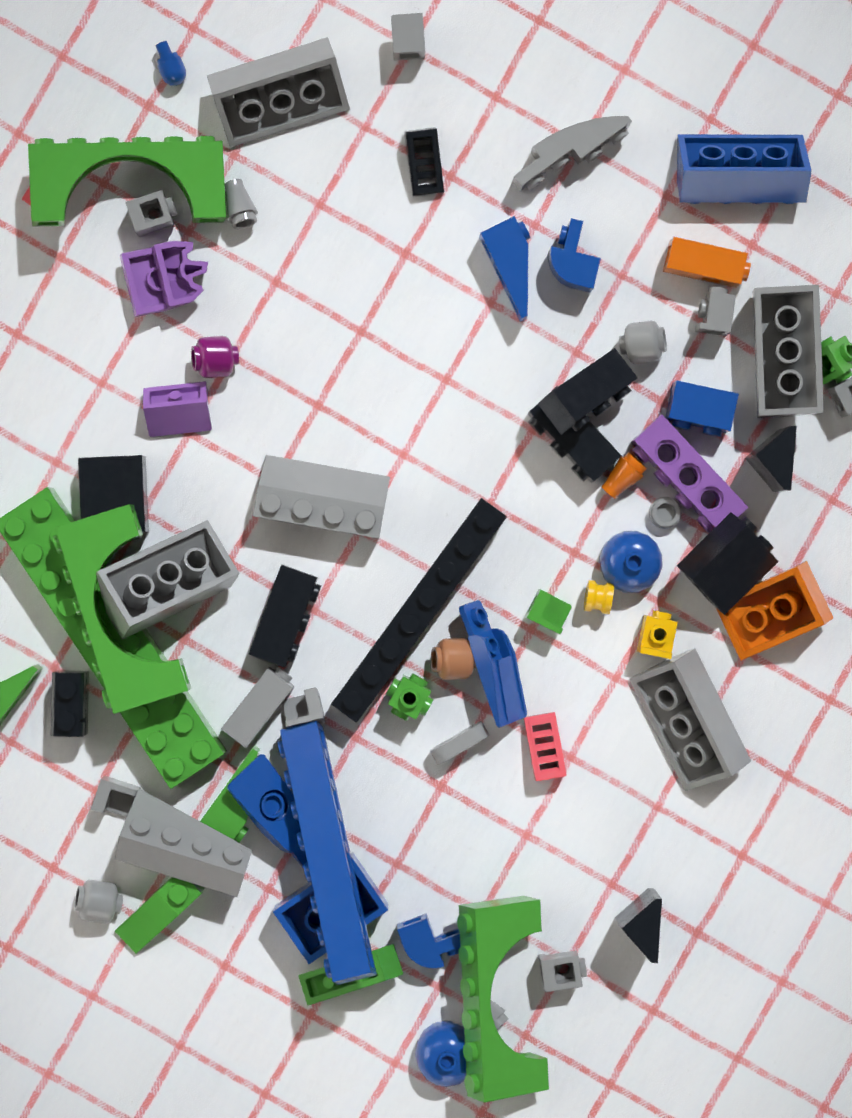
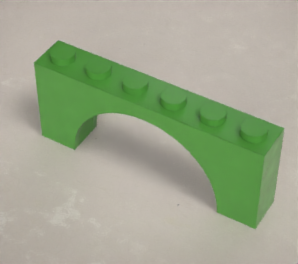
M170 136L165 137L164 142H151L149 137L132 138V142H119L118 138L105 137L99 139L100 143H87L85 138L67 139V143H54V139L40 138L34 140L35 144H28L32 227L65 226V213L68 201L81 180L101 166L122 161L144 163L168 175L185 195L190 207L192 223H224L226 219L223 141H215L213 136L196 137V141H183V137Z
M128 504L55 527L57 535L53 536L54 546L58 554L63 553L67 565L62 567L67 584H73L76 597L72 598L76 614L83 616L86 628H82V633L87 647H93L96 658L92 659V665L97 678L102 677L105 689L102 690V697L106 708H112L113 714L192 689L182 658L156 661L145 659L129 652L111 636L101 617L98 601L99 583L96 576L97 571L105 568L113 555L121 547L135 538L143 536L134 505Z
M517 896L459 905L457 925L460 931L461 946L459 949V960L462 968L460 990L463 995L461 1019L465 1034L463 1054L466 1059L464 1084L467 1096L485 1103L549 1090L548 1058L531 1052L517 1053L512 1050L499 1035L491 1012V989L500 962L518 941L528 935L542 931L540 899Z

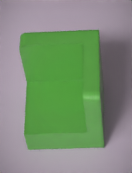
M538 589L525 617L561 635L563 631L562 626L572 606Z

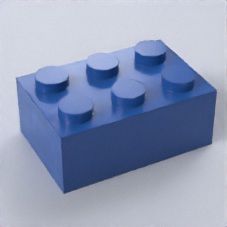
M352 852L351 858L367 925L388 911L389 904ZM312 882L305 884L276 904L273 910L274 915L308 964H311L327 953L325 946L320 945L317 935V927L321 926L319 914H314L311 906L310 895L314 894Z

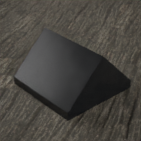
M788 426L777 430L745 457L773 492L791 491L797 426Z
M648 888L620 912L615 919L621 929L651 963H658L662 898L655 889Z

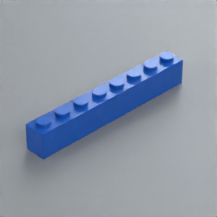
M312 721L281 729L282 739L278 740V749L282 759L286 758L288 770L284 771V777L288 789H292L295 801L290 803L294 819H299L301 832H297V839L301 851L306 852L308 863L304 864V873L308 883L312 882L314 894L310 895V901L314 914H319L321 926L317 927V935L320 945L325 946L328 958L324 959L326 975L328 978H332L333 983L337 984L377 975L324 728L318 721Z

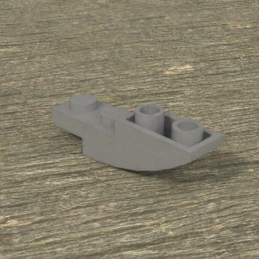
M629 116L595 118L566 127L546 137L532 147L531 154L535 161L517 173L513 178V183L519 191L525 187L532 190L545 180L543 174L551 168L556 172L570 161L568 157L570 154L577 164L584 160L588 163L592 162L603 153L601 147L609 141L616 144L629 134L626 129L629 128L632 120Z

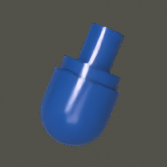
M167 41L156 44L155 47L160 56L157 60V68L163 81L170 86L180 85L186 78V69L181 57L178 56L177 52H171Z

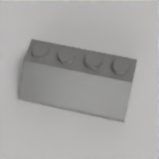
M328 37L207 75L230 147L350 110L336 57Z
M819 285L754 288L753 316L757 418L824 413Z
M266 455L258 484L253 516L379 539L390 477Z
M207 520L97 571L96 576L106 613L123 640L230 588L240 573Z
M695 648L673 656L671 659H667L629 679L685 791L731 777L751 762Z

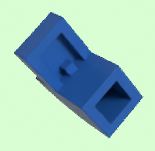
M571 218L568 226L562 225L558 244L563 245V249L551 246L549 250V267L554 277L564 286L591 293L594 289L601 258L576 252L583 221Z
M427 913L397 924V931L405 952L411 960L420 966L441 968L444 967L443 953L447 952L448 956L459 953L461 947L459 929L457 928L435 937Z

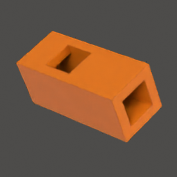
M673 237L669 241L663 272L737 288L741 285L742 281H747L751 263L746 262L748 253Z

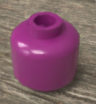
M226 336L199 338L196 346L191 347L193 370L198 371L203 378L229 376L233 371L234 365L239 364L238 347L232 346L229 338Z

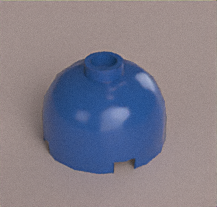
M623 531L612 536L603 545L599 556L600 569L605 581L613 584L614 589L625 593H637L650 588L659 578L663 567L662 553L658 544L649 535L639 531Z
M447 1020L433 1023L423 1030L417 1041L415 1050L417 1066L423 1076L435 1085L451 1087L459 1085L465 1080L466 1059L463 1054V1046L465 1044L463 1025L461 1026Z

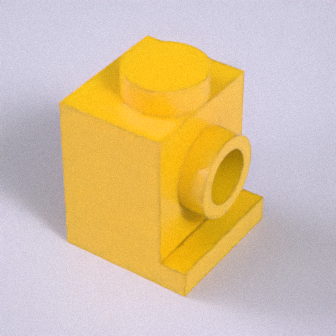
M653 610L652 616L644 615L636 652L667 659L672 658V649L678 624L677 621L671 620L672 614ZM658 628H662L665 632V636L661 640H656L654 637V631Z

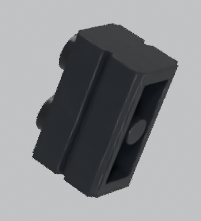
M57 670L52 672L51 736L83 737L88 734L89 689L86 686L89 685V671Z

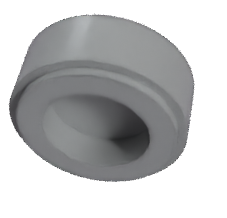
M670 497L656 499L649 509V517L652 523L663 529L675 526L680 521L682 515L679 503Z

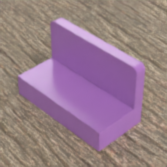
M206 381L143 388V410L150 437L210 431L212 429Z

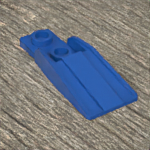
M477 600L460 606L459 612L469 636L468 640L497 727L500 728L527 716V709L516 654L508 636L499 628L491 629L487 612L483 608L481 601Z
M260 754L227 785V789L260 832L280 850L291 853L304 869V864L308 862L306 852L301 851L298 844L297 832H301L299 819H294L290 805L291 801H295L294 795L266 756Z

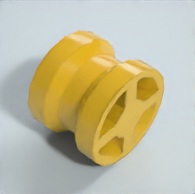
M588 580L584 598V611L591 612L593 609L600 610L602 614L609 615L613 602L614 585L611 583L599 585L594 580Z

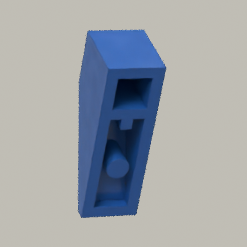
M515 216L480 232L479 239L519 321L522 322L528 316V243L526 240L530 239V235L523 221L518 223Z

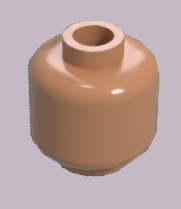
M465 638L440 640L437 646L431 650L432 670L437 672L438 676L444 680L469 678L474 668H477L469 640Z

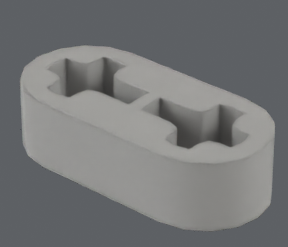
M482 721L440 743L431 749L430 753L437 765L442 764L489 736V733Z

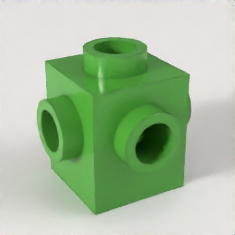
M846 335L836 341L833 340L832 336L821 342L823 385L833 379L838 384L852 376V344L848 341Z
M414 673L411 674L410 678L404 674L400 680L394 678L386 692V695L390 697L388 705L393 707L391 713L405 721L409 717L416 720L419 713L425 716L434 700L429 697L431 689L426 687L429 682ZM408 692H412L416 696V700L412 704H407L403 699L404 695Z

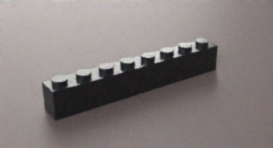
M483 498L479 499L331 703L332 706L357 723L507 518L505 514Z

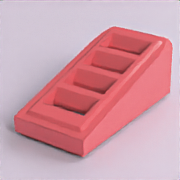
M555 712L525 717L524 722L535 781L567 776ZM550 723L551 729L533 732L532 726ZM552 736L553 738L552 742L535 744L536 738ZM555 749V754L541 757L537 755V751ZM557 761L558 767L540 770L539 764Z

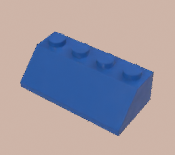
M677 135V187L680 203L793 204L807 202L812 170L803 135Z

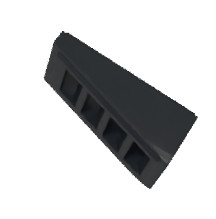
M437 128L404 131L412 195L418 196L444 192ZM430 138L431 144L414 146L413 140ZM432 151V157L415 159V153ZM434 165V170L417 172L416 166ZM435 177L436 183L418 185V179Z

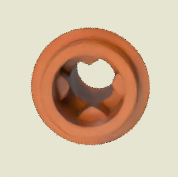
M628 452L624 457L621 456L606 482L601 487L611 497L616 499L619 494L644 477L643 473L647 470V467L632 453Z

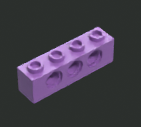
M663 415L658 416L631 441L635 446L632 451L637 458L644 464L649 461L656 469L653 473L655 477L665 487L670 484L678 492L675 498L685 509L693 508L700 516L696 520L708 533L730 512L739 517L748 508L740 497ZM661 445L671 447L673 458L670 462H663L659 459L658 449ZM683 468H689L694 473V481L689 486L684 485L679 479L680 471ZM705 491H711L716 497V503L711 509L705 508L701 503V496Z

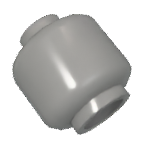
M652 320L628 324L624 335L619 336L621 354H627L628 359L633 364L658 361L662 356V352L667 351L664 327H659Z
M87 880L83 886H78L74 911H79V916L82 920L109 923L114 913L120 914L123 895H118L117 886L114 883Z

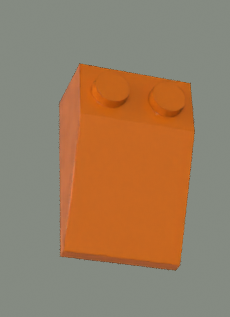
M807 561L757 583L725 615L716 608L740 661L823 626L834 618Z

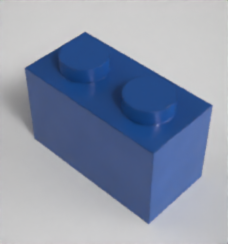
M676 380L672 384L665 418L673 421L672 425L675 428L690 430L692 425L703 428V434L721 437L722 432L727 433L731 431L739 394Z

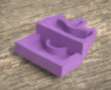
M170 241L155 244L151 248L120 254L135 317L164 312L191 303L204 291L201 285L193 282L192 278L206 273L208 262L191 261L187 258V254L193 250V242Z

